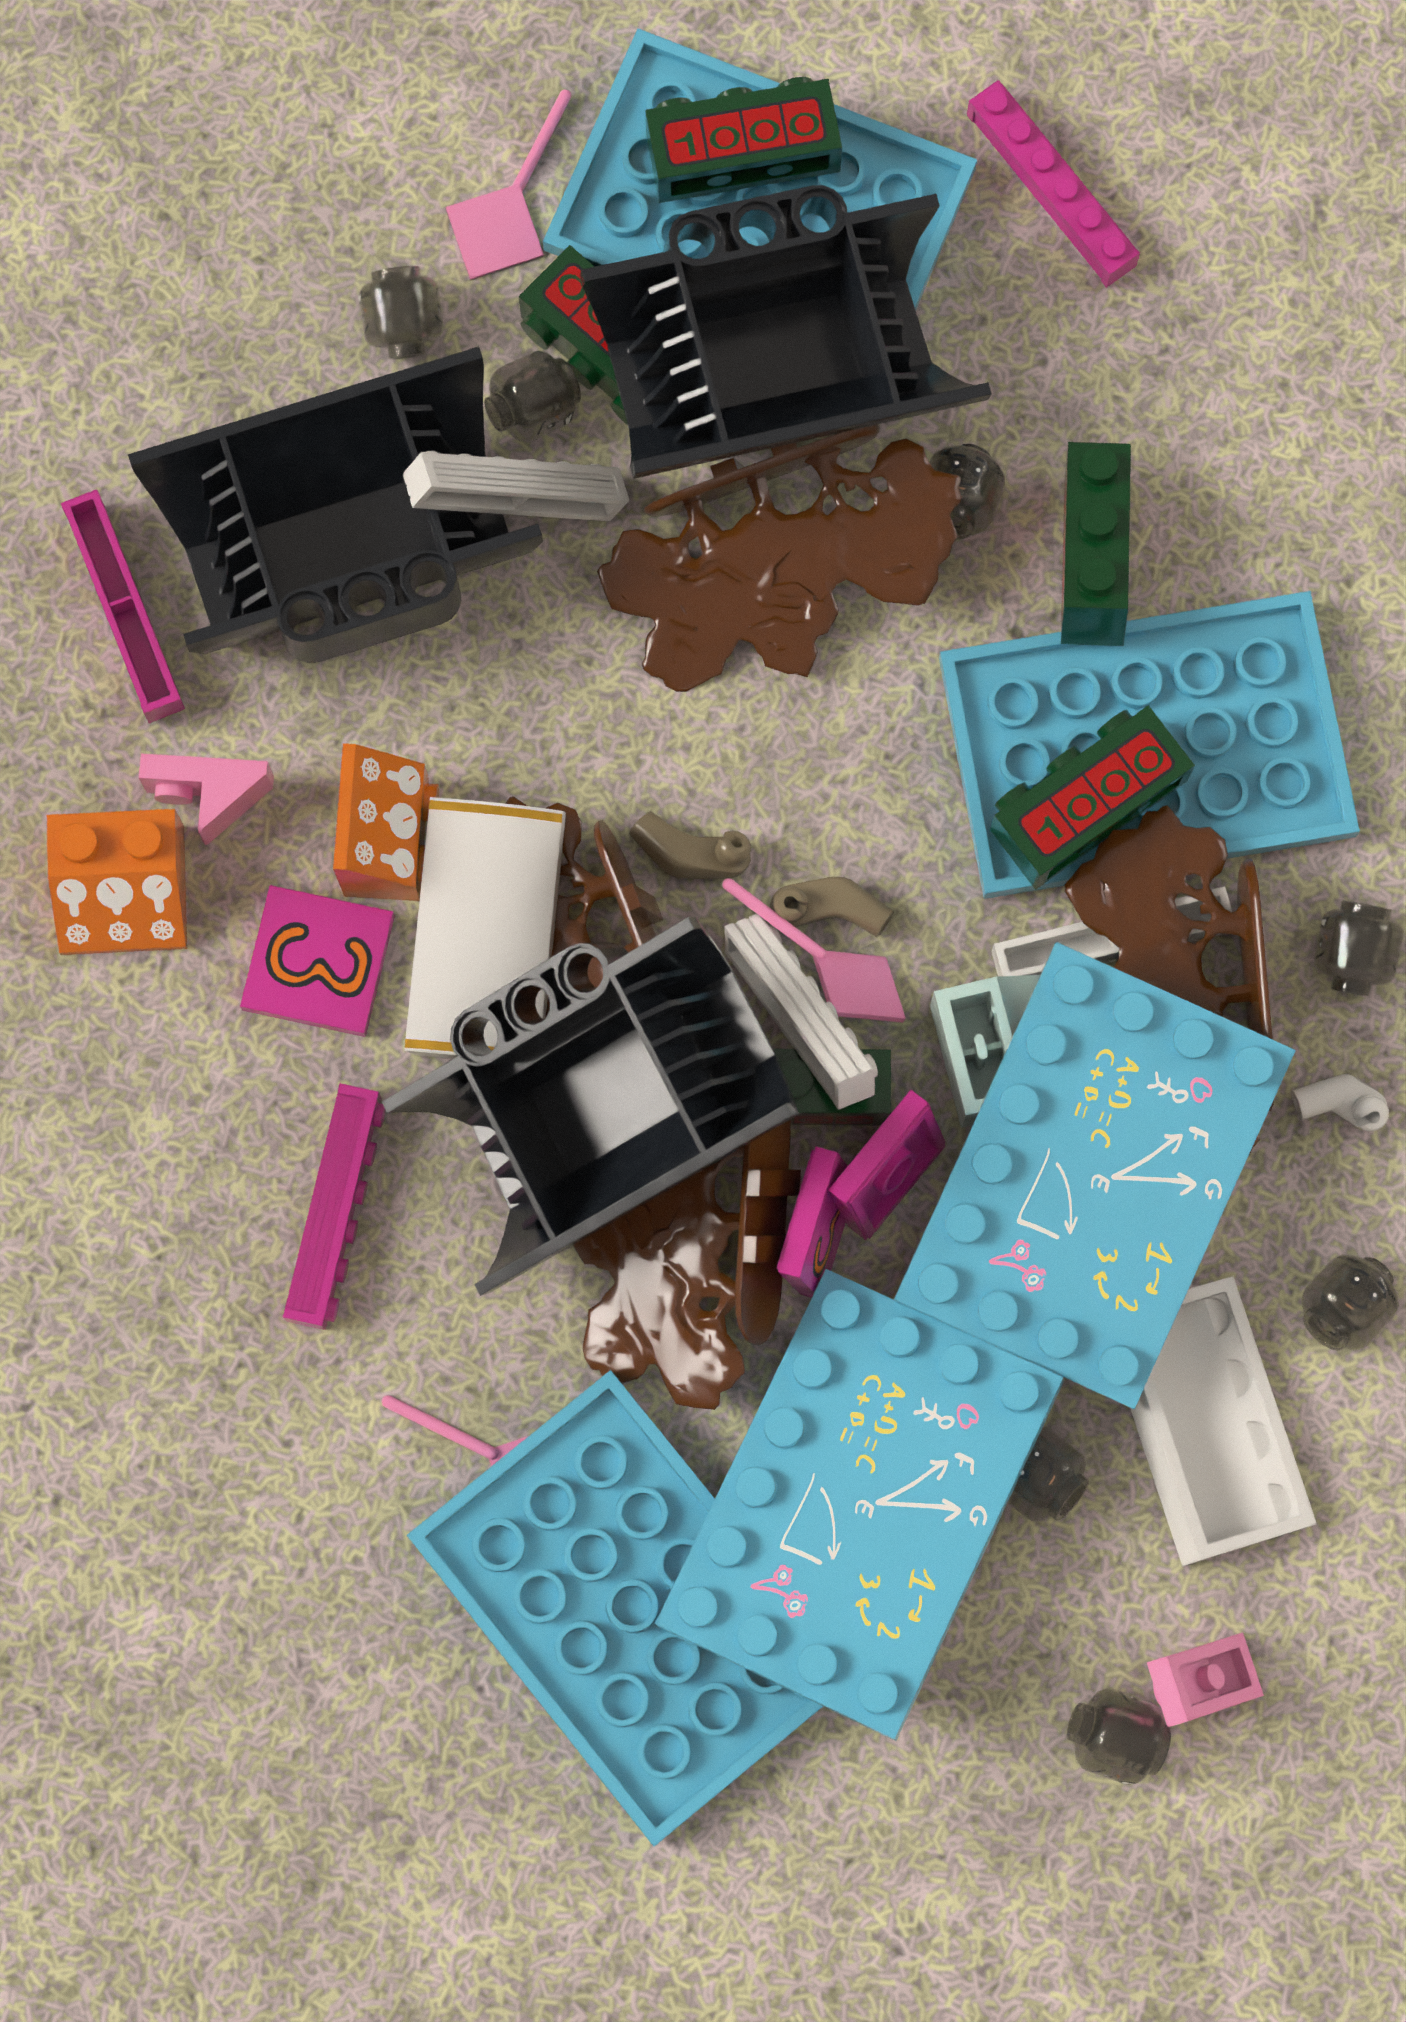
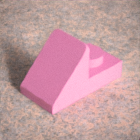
M142 753L140 757L139 780L147 793H155L154 799L156 801L185 805L192 803L193 796H201L198 833L205 845L213 841L273 789L274 775L268 761Z
M1243 1632L1147 1662L1153 1681L1154 1695L1161 1706L1167 1727L1188 1722L1264 1696Z

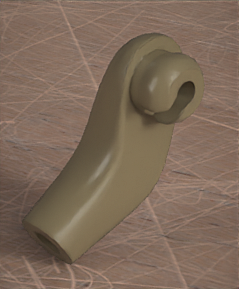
M650 811L642 816L629 832L637 844L665 873L678 878H734L741 875L751 862L750 841L739 831H727L724 833V837L693 836L678 830Z
M827 877L787 885L778 889L770 902V908L795 927L825 919L838 918L855 924L877 938L886 928L894 914V911L851 879L845 877Z

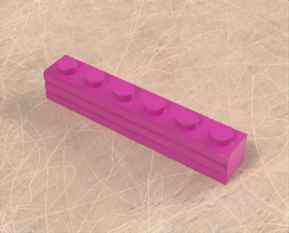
M997 80L969 100L968 118L978 126L1101 278V282L1107 288L1135 268L1140 252L1000 80Z
M96 489L62 502L61 506L69 521L148 723L184 710V704L98 490Z
M339 1084L283 1314L286 1322L326 1330L328 1321L335 1322L340 1302L339 1298H334L337 1282L344 1283L349 1266V1259H344L343 1256L346 1244L354 1243L358 1229V1220H354L353 1215L356 1204L363 1205L367 1192L368 1182L362 1181L365 1165H373L377 1150V1143L371 1142L374 1128L382 1127L386 1113L378 1091Z

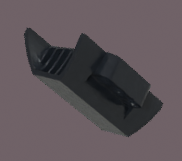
M812 185L687 212L680 215L672 223L663 252L582 269L580 272L582 287L605 338L629 428L630 468L633 479L988 400L992 395L989 382L978 385L965 383L932 363L906 282L910 262L919 238L940 206L937 194L847 213V206L842 196L827 186ZM805 214L818 215L826 221L829 230L826 232H813L803 225L800 216ZM745 227L758 228L766 234L769 243L762 246L749 244L742 238L739 230ZM684 240L698 241L705 246L709 255L702 259L690 258L681 252L678 243Z
M479 346L128 454L133 472L151 495L186 551L210 622V626L183 634L189 652L208 654L280 631L288 651L299 661L317 663L435 627L451 620L458 612L462 601L458 575L532 553L543 542L539 524L509 532L503 514L412 508L411 497L408 495L407 484H405L403 474L421 452L435 451L439 454H470L471 456L486 457L483 411L484 362ZM438 580L446 584L442 592L435 596L425 597L415 592L417 587ZM377 599L385 602L380 612L374 615L363 616L355 612V608L358 605ZM316 618L324 620L323 626L313 634L301 635L294 632L297 624Z
M696 917L685 918L629 953L624 947L610 942L578 943L564 949L458 1015L451 1027L450 1034L451 1045L457 1057L382 1101L387 1113L430 1112L454 1118L473 1127L481 1145L480 1147L488 1160L510 1209L497 1256L485 1278L474 1284L480 1296L491 1293L799 1115L779 1059L734 972L720 949ZM594 956L597 957L603 968V979L597 988L593 986L588 977V965ZM541 989L546 992L550 1001V1010L545 1019L541 1018L535 1006L537 994ZM488 1021L492 1022L497 1031V1043L493 1050L489 1049L484 1039V1028Z

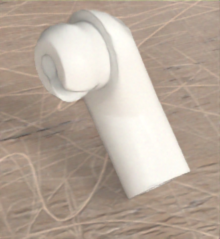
M1341 1074L1291 1091L1292 1100L1300 1120L1332 1111L1354 1126L1370 1132L1382 1128L1389 1117V1109L1384 1096L1376 1089L1349 1074Z

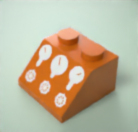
M343 743L333 870L344 897L420 901L425 852V824L428 821L430 797L439 798V784H429L424 763L358 744Z
M175 809L47 815L48 881L60 955L187 949L184 825Z

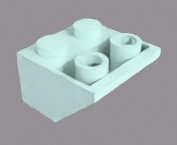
M1040 975L996 976L934 991L930 1008L961 1128L973 1125Z

